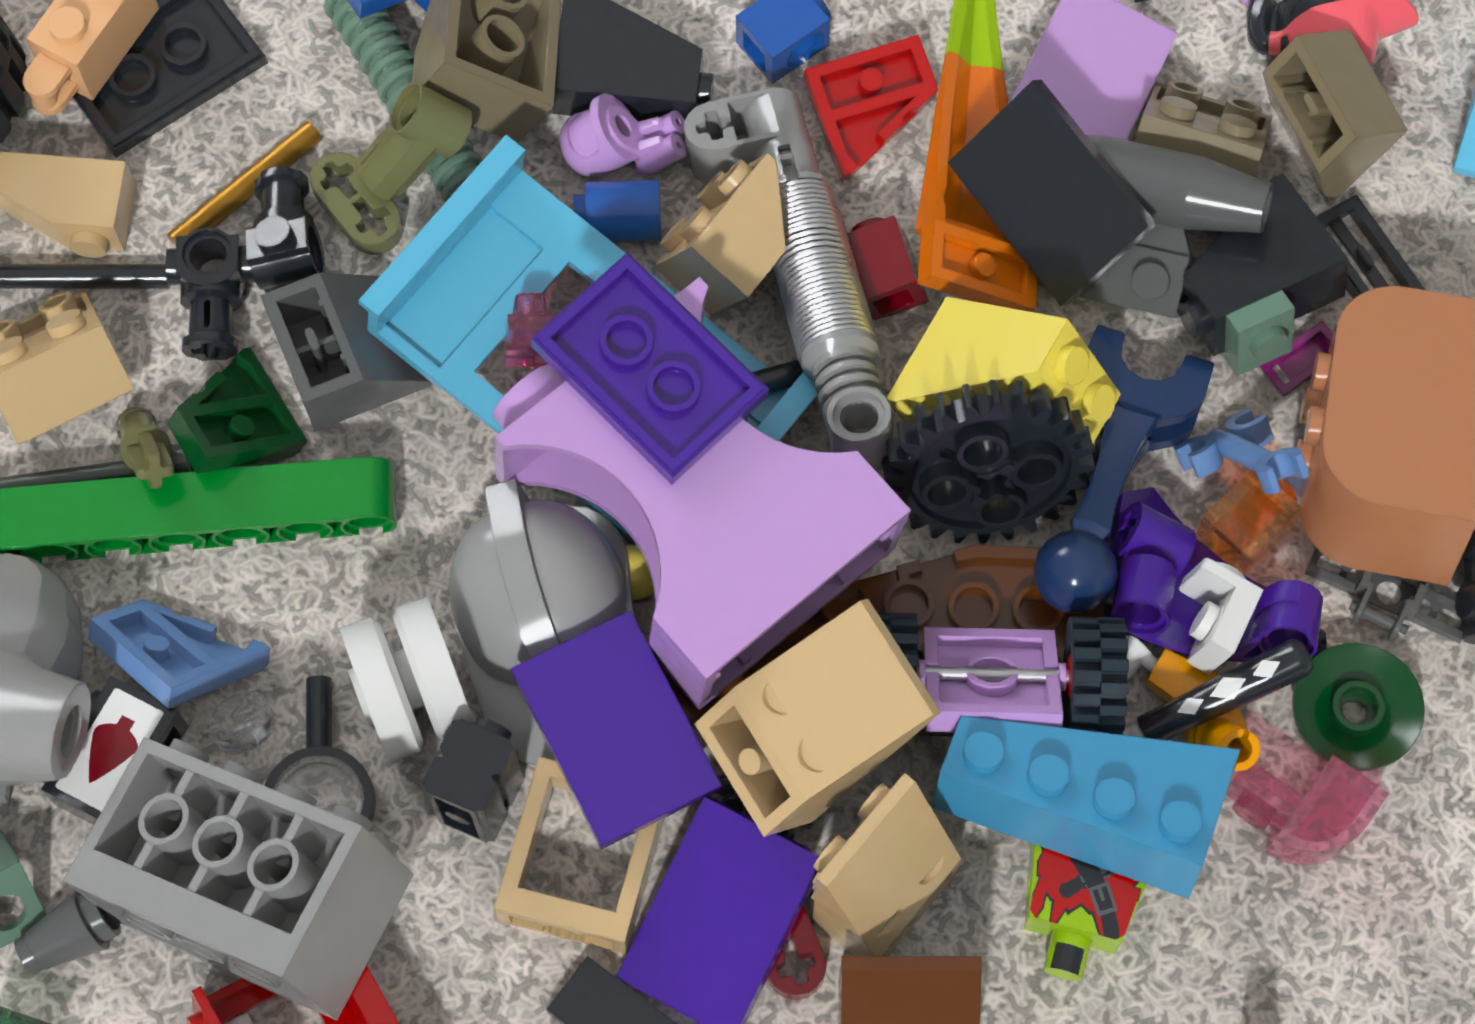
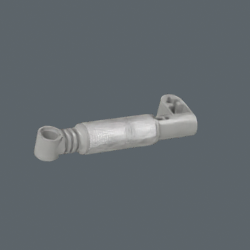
M774 87L713 100L696 106L688 113L684 122V134L690 168L695 178L707 185L720 171L726 174L741 159L746 164H749L768 153L777 161L786 251L773 266L796 355L798 356L797 359L805 375L812 378L815 382V389L829 436L830 451L835 453L858 451L876 472L881 470L882 458L887 456L886 441L889 438H893L891 406L882 393L883 389L875 367V360L879 353L878 338L857 271L838 200L829 179L820 174L797 94L787 88ZM747 134L748 138L737 140L736 136ZM857 428L871 429L865 433L850 432Z

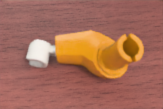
M1126 635L1129 648L1127 653V659H1129L1127 680L1142 666L1150 673L1145 686L1166 702L1220 675L1215 671H1212L1209 675L1187 663L1186 657L1168 648H1165L1160 658L1152 655L1139 639ZM1239 708L1183 733L1186 743L1240 749L1234 771L1249 769L1259 758L1261 750L1259 740L1255 734L1250 731L1247 732L1246 721Z

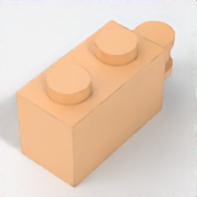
M54 0L26 38L35 58L24 72L22 82L26 92L30 95L35 110L43 115L58 114L65 109L76 92L93 101L158 11L157 1Z

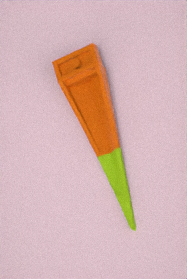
M954 0L915 232L921 236L917 284L969 301L1032 312L1036 310L1038 277L948 164L1008 104L995 0Z

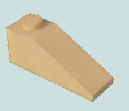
M0 151V209L59 244L69 247L72 252L80 256L100 258L106 255L107 250L125 251L137 186L126 161Z

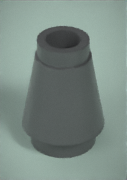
M74 891L27 930L24 935L15 939L14 946L24 967L31 974L35 975L44 969L47 970L108 949L110 947V940L121 934V926L118 921L77 891Z

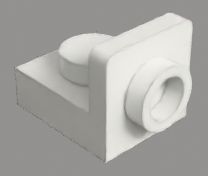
M1204 558L1183 578L1179 590L1204 605L1198 612L1189 630V635L1194 637L1196 641L1186 662L1209 675L1235 653L1263 589L1246 580L1243 573L1237 568L1226 563Z

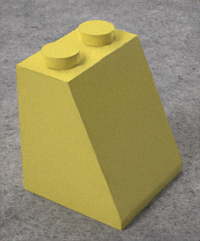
M946 297L888 394L887 400L902 421L916 423L914 407L920 405L935 410L938 408L936 394L940 392L948 395L952 400L961 398V389L964 384H969L974 392L979 394L985 393L990 380H996L999 391L1008 392L1012 385L1019 380L1023 381L1025 393L1028 396L1038 388L1045 386L1048 387L1050 401L1062 396L1067 397L1070 411L1080 409L1082 412L1084 425L1089 427L1093 444L1105 422L1111 417L1121 393L1067 318Z

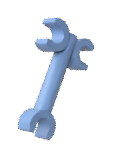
M1251 409L1240 411L1227 419L1224 424L1226 430L1215 428L1208 435L1192 437L1174 447L1182 469L1187 471L1193 468L1197 478L1200 479L1216 472L1222 467L1224 457L1255 472L1262 490L1266 494L1275 495L1281 492L1278 483L1280 479L1288 476H1298L1301 479H1305L1310 476L1301 449L1288 447L1272 452L1263 448V446L1269 444L1275 438L1267 416L1262 415L1255 419Z

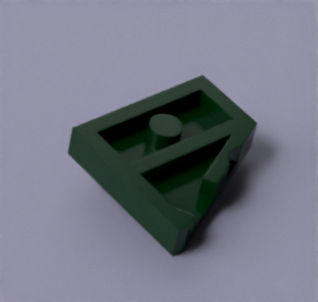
M251 347L243 348L230 365L222 372H216L207 380L197 394L193 393L177 407L167 422L168 427L196 474L290 458L300 453L308 442Z

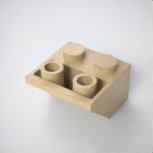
M768 153L749 164H746L741 159L726 174L720 171L715 175L697 197L703 206L689 220L685 216L682 217L660 242V245L667 251L654 267L681 291L700 276L708 285L705 311L709 314H713L748 298L786 251L777 161Z
M85 290L74 295L70 291L55 294L38 306V312L17 322L13 318L0 321V411L18 445L134 390Z

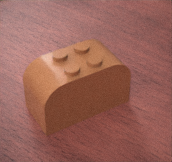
M1402 286L1379 287L1360 294L1345 307L1338 320L1328 353L1317 352L1311 385L1305 388L1299 416V424H1305L1306 426L1304 440L1299 439L1297 448L1301 449L1310 473L1309 477L1303 479L1300 518L1305 533L1313 545L1336 563L1357 570L1448 586L1475 529V299Z

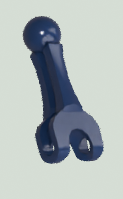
M1097 325L1088 348L1121 395L1115 404L1111 417L1105 422L1095 440V470L1092 473L1084 499L1070 520L1071 530L1063 531L1048 539L1040 548L1035 558L1033 568L1035 585L1042 598L1055 609L1066 613H1085L1102 605L1112 594L1116 585L1118 570L1115 556L1106 542L1112 533L1114 511L1119 496L1129 476L1147 452L1174 447L1190 437L1207 392L1214 368L1213 362L1193 355H1186L1174 376L1163 380L1143 379L1130 371L1122 359L1125 334L1103 325Z

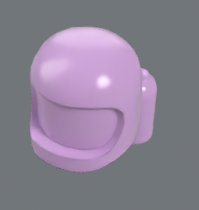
M603 93L592 99L590 109L576 113L566 120L560 131L561 153L567 164L582 176L590 178L602 177L632 161H635V171L637 174L651 176L687 155L686 144L680 137V135L684 134L685 119L678 111L673 110L661 117L638 122L620 100L610 94Z

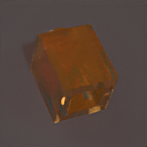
M1250 470L1203 515L1196 532V537L1222 560L1246 575L1294 528L1303 508L1297 503L1294 491L1282 479L1278 481L1281 492L1275 495L1266 494L1262 490L1257 474Z

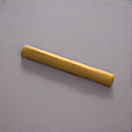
M306 121L170 231L167 234L168 239L176 246V236H187L200 228H215L255 195L254 181L263 170L271 167L291 166L322 140L319 132L310 122Z

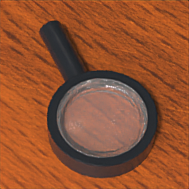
M328 676L306 678V748L295 751L279 762L270 773L265 786L277 790L281 782L291 784L313 796L317 800L315 807L332 813L337 804L360 813L372 822L375 814L376 798L369 775L357 759L345 751L332 747V678Z

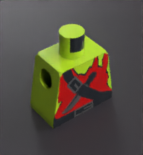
M1030 843L1024 929L1051 936L1043 971L1057 978L1082 981L1090 947L1115 954L1125 936L1147 884Z

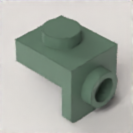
M1283 290L1226 315L1225 352L1221 353V355L1236 376L1292 352L1295 307Z

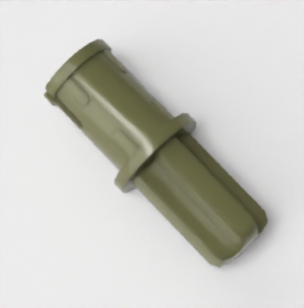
M132 407L122 412L116 421V427H119L117 434L121 439L119 451L122 460L130 469L134 470L138 480H147L149 488L157 489L163 487L162 478L174 475V466L170 458L172 447L170 439L166 432L156 425L155 416L149 410L143 407Z

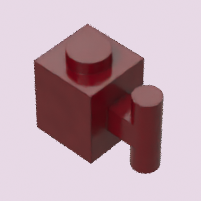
M895 215L885 219L874 217L857 223L851 229V232L847 233L872 321L893 316L929 302L924 286L917 284L918 267L908 237Z

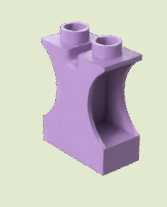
M699 276L674 297L699 322L703 323L708 285ZM549 364L535 369L516 383L502 397L493 411L494 419L503 428L495 436L496 479L500 483L516 478L520 486L555 488L587 499L614 517L635 541L645 559L654 588L655 611L652 618L649 646L659 666L698 710L702 709L893 551L911 511L858 451L841 453L817 452L793 447L758 431L744 419L671 485Z

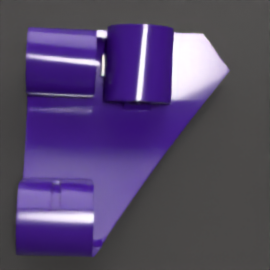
M1154 487L1123 492L1117 502L1110 540V549L1113 554L1120 557L1111 618H1124L1127 633L1174 651L1190 654L1196 639L1189 635V630L1195 617L1204 605L1180 592L1179 586L1183 578L1204 558L1212 559L1215 562L1228 563L1196 538L1195 531L1185 526L1178 519ZM1244 575L1246 580L1263 589V592L1235 653L1226 661L1246 662L1291 639L1303 642L1312 658L1317 652L1323 596L1320 591L1311 584L1298 580L1277 581L1265 587Z

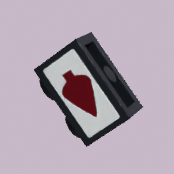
M112 676L109 677L102 691L95 690L90 694L91 709L87 737L71 772L65 778L45 782L41 788L54 805L93 825L96 823L143 738L146 737L170 747L173 739L181 740L189 728L177 709L173 707L168 709L159 700Z

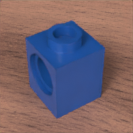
M758 0L736 15V43L771 84H774L804 63L801 60L802 57L808 61L829 46L831 13L823 0Z

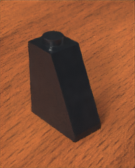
M563 0L559 27L553 114L572 116L590 109L592 99L603 93L610 94L620 100L638 122L661 117L673 110L678 111L686 120L688 113L696 106L712 101L714 73L703 72L702 48L611 0Z
M1283 173L1269 181L1274 186L1273 197L1263 232L1223 231L1183 275V303L1178 306L1180 319L1188 334L1194 339L1200 337L1213 356L1225 352L1226 315L1271 294L1283 290L1295 307L1294 320L1345 297L1349 259Z

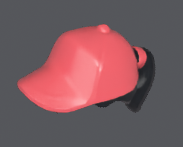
M1250 0L1246 22L1247 37L1251 48L1261 55L1278 56L1297 35L1350 29L1369 64L1372 66L1379 41L1415 26L1419 18L1415 7L1409 0H1283L1278 4L1276 0Z

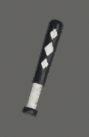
M1297 639L1288 640L1181 696L1138 716L1137 722L1131 724L1130 727H1125L1123 735L1169 740L1311 674L1314 666L1312 658L1303 642Z

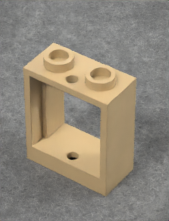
M538 757L494 907L497 918L502 923L627 955L665 818L638 831L616 912L523 889L552 788L571 791L557 762Z

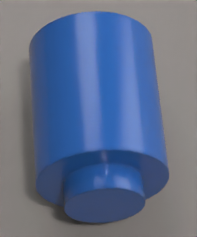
M659 179L585 182V194L573 195V211L611 242L662 241Z

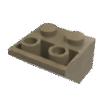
M1350 29L1297 35L1262 72L1270 104L1325 202L1336 199L1343 194L1408 131Z
M1170 80L1168 85L1156 83L1142 115L1134 142L1201 155L1255 176L1272 116L1262 114V108L1259 105L1245 99L1232 97L1228 98L1225 103L1203 96L1204 91L1200 87L1185 81Z

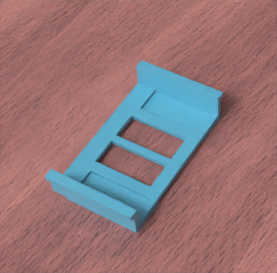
M508 135L501 139L363 294L358 302L359 305L368 311L367 331L436 387L440 390L443 389L497 434L503 428L494 419L493 411L504 395L480 377L476 371L568 265L592 284L626 254L522 170L526 150ZM651 274L673 296L676 295L673 290ZM703 317L702 324L751 372L768 368V366L708 318ZM802 372L790 388L768 393L767 398L747 415V422L758 431L780 441L818 395L814 380ZM573 494L587 505L589 509L601 513L610 520L620 535L631 544L637 545L626 529L614 517L587 499Z

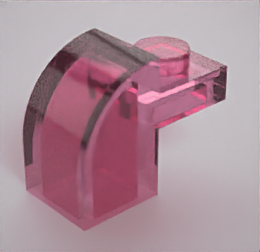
M1334 755L1330 758L1305 796L1257 764H1254L1247 770L1239 771L1226 792V796L1235 801L1232 805L1233 811L1246 823L1261 830H1265L1270 825L1280 832L1266 854L1285 863L1305 866L1331 861L1346 852L1365 830L1389 795V792Z

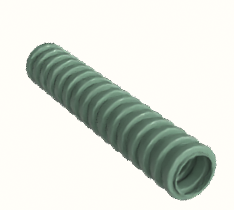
M325 0L323 7L326 15L332 19L336 31L341 33L343 42L350 47L353 58L359 61L360 69L368 76L370 85L377 90L379 99L386 104L387 112L391 115L397 97L407 85L412 83L415 53L410 51L407 40L401 36L398 26L392 22L391 16L386 9L360 19L348 0ZM468 138L454 156L446 159L438 155L425 169V172L432 177L435 188L442 191L441 195L444 202L452 196L482 162L481 156L473 151V144Z

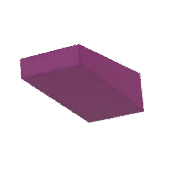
M1322 320L1292 342V352L1265 363L1260 368L1280 393L1285 396L1311 379L1317 352L1328 353L1334 334ZM1278 364L1290 381L1285 384L1272 367Z

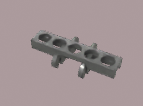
M1317 548L1315 549L1305 574L1361 599L1359 603L1352 601L1348 608L1355 612L1351 621L1352 624L1356 625L1361 618H1364L1390 630L1388 640L1393 642L1398 632L1406 635L1409 629L1408 625L1403 624L1404 619L1459 644L1462 641L1463 619H1461L1458 629L1436 619L1437 613L1442 609L1456 613L1455 600L1427 587L1429 582L1420 581L1418 586L1415 587L1390 575L1362 571L1363 574L1357 584L1346 579L1348 572L1353 568L1341 565V572L1337 575L1317 566V561L1324 554ZM1383 582L1396 584L1401 591L1400 600L1391 605L1381 602L1376 594L1378 585ZM1423 599L1429 601L1431 605L1428 615L1418 611ZM1367 604H1373L1397 616L1395 618L1371 606H1368Z

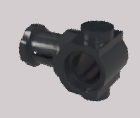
M287 166L271 167L263 170L254 181V192L256 198L261 202V213L255 217L253 227L245 229L246 260L250 265L257 286L260 290H264L265 293L317 273H326L324 249L319 232L314 223V218L304 208V198L310 191L308 177L302 171L291 169Z
M212 227L197 229L187 236H176V248H168L166 251V276L170 286L181 285L180 304L189 310V335L182 339V352L187 357L200 361L228 360L238 354V340L232 336L233 312L242 306V296L247 292V283H256L250 265L246 260V246L242 245L239 234L228 235L224 231ZM210 260H225L222 266L214 271H200L202 266Z

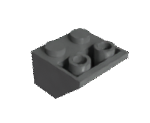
M317 273L260 295L314 432L431 386V382L367 331L368 311L359 305L358 302L379 276Z

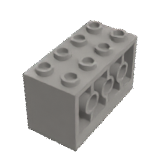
M144 737L64 877L63 882L120 924L316 1012L338 1020L414 875L395 857L398 847L388 839L369 831L373 823L350 808L337 804L332 813L315 807L317 800L313 796L291 784L281 782L277 790H273L261 785L263 778L239 763L227 760L223 768H219L207 763L210 757L187 742L173 739L170 747Z

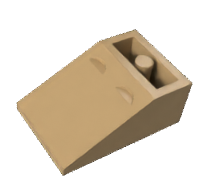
M869 599L860 600L736 685L694 724L763 837L816 820L937 717L941 711Z
M906 773L901 776L892 788L881 783L860 808L857 815L862 820L848 841L840 835L836 836L823 850L813 866L818 873L812 881V884L815 885V891L811 896V899L814 901L812 923L853 956H889L959 869L961 861L959 853L916 781Z

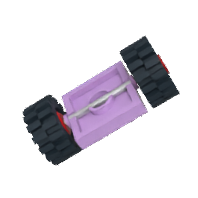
M877 612L941 711L937 717L926 725V731L955 733L961 715L1062 728L1064 717L1065 728L1123 735L1128 708L1126 698L1129 693V683L1127 682L1129 672L1127 653L1129 648L1124 618L1069 617L1066 624L1067 631H1065L1064 663H1058L1055 630L949 627L923 628V660H918L917 613ZM1061 691H1063L1064 713H1063V707H1062Z

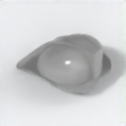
M516 478L505 483L501 482L485 488L489 514L482 517L469 528L455 552L450 572V606L483 717L507 728L513 734L510 741L518 751V760L536 766L538 757L556 760L511 674V668L631 610L635 618L628 553L625 543L613 523L601 513L589 508L568 506L552 500L530 501Z

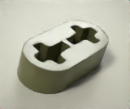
M334 152L322 156L313 165L310 172V184L317 202L353 246L361 252L378 255L392 250L400 242L403 234V223L396 204L391 199L386 201L370 193L366 184L356 175L355 162L357 159L354 156L344 152ZM334 172L342 178L348 176L354 196L348 199L338 187L329 188L327 177ZM366 208L376 220L386 217L384 220L386 231L380 235H377L373 230L363 233L365 226L359 211Z

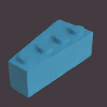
M961 715L939 773L931 808L1189 899L1203 867L1240 749Z

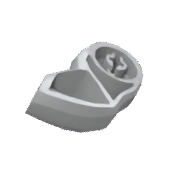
M14 553L0 554V787L56 781L67 777L76 763L87 737L91 709V697L85 682L77 680L83 664L82 619L78 603L66 583L56 572L33 558Z

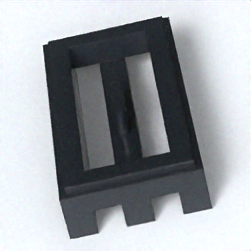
M1357 194L1316 216L1325 229L1327 226H1330L1374 289L1389 285L1375 267L1374 260L1367 250L1357 242L1342 221V218L1348 215L1354 220L1400 286L1425 290ZM1348 260L1346 290L1354 299L1360 294L1369 291V288Z

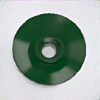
M1363 643L1336 645L1312 658L1314 666L1311 674L1296 681L1292 696V712L1295 725L1308 747L1328 763L1353 771L1380 769L1402 758L1418 739L1425 715L1423 694L1417 679L1410 669L1390 652ZM1349 702L1360 704L1366 713L1365 720L1360 723H1353L1347 720L1343 714V705Z

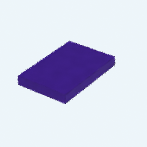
M628 252L531 338V347L671 485L766 399L769 388Z
M631 610L511 668V674L601 850L703 799L704 796H709L721 790L722 785Z
M704 796L616 978L700 1024H746L814 885L812 881L818 871L813 866L820 854L781 833L763 837L751 817L711 796Z

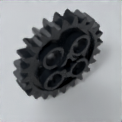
M990 380L985 393L976 394L969 384H964L961 389V398L952 400L948 395L940 392L936 394L938 408L931 410L924 406H915L916 423L899 421L896 424L899 438H889L886 441L887 456L882 458L884 481L910 508V527L916 530L928 524L930 536L933 539L951 530L953 531L954 542L958 544L969 533H977L980 544H986L991 532L1000 531L1006 540H1012L1014 527L1022 525L1031 532L1038 531L1036 518L1043 516L1051 520H1058L1060 516L1057 504L1075 506L1078 503L1075 490L1087 489L1089 485L1087 472L1095 470L1092 455L1094 448L1089 427L1084 425L1080 409L1070 411L1068 398L1065 396L1050 401L1048 387L1045 386L1038 388L1028 396L1025 393L1023 381L1019 380L1012 385L1008 392H1000L996 380Z

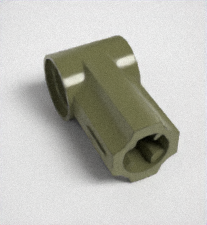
M416 81L410 83L397 97L391 111L389 125L355 162L357 177L366 184L370 193L381 199L389 201L391 197H400L438 155L447 159L454 156L461 149L471 130L473 118L471 110Z

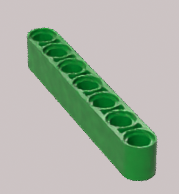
M353 457L228 468L198 474L195 471L174 473L172 476L162 478L163 487L157 489L149 488L147 480H138L136 477L0 488V554L14 553L33 558L41 563L42 557L66 555V561L104 558L106 557V551L129 549V555L169 552V546L193 544V550L229 547L233 546V540L256 538V544L296 541L297 534L320 533V538L360 535L359 529L383 527V533H387L397 527L394 464L390 460L380 457Z

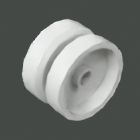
M427 596L395 608L393 621L403 648L391 652L381 624L372 617L340 628L353 667L348 669L354 690L368 726H375L389 764L421 752L423 737L416 721L414 710L426 707L434 732L441 740L444 739L452 721L463 719L472 724L474 723Z

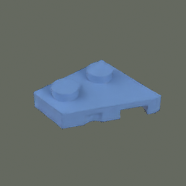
M144 599L90 618L88 640L168 709L262 671L268 665L271 649L265 643L255 639L245 649L217 640L216 625L197 618L177 615L169 608Z

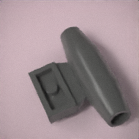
M1086 135L1157 225L1078 297L1171 318H1179L1178 306L1183 303V275L1191 268L1193 260L1186 230L1262 233L1271 207L1273 183L1201 155L1105 135Z

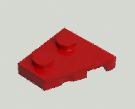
M919 34L806 68L803 74V79L828 150L841 181L850 179L936 97L938 87Z

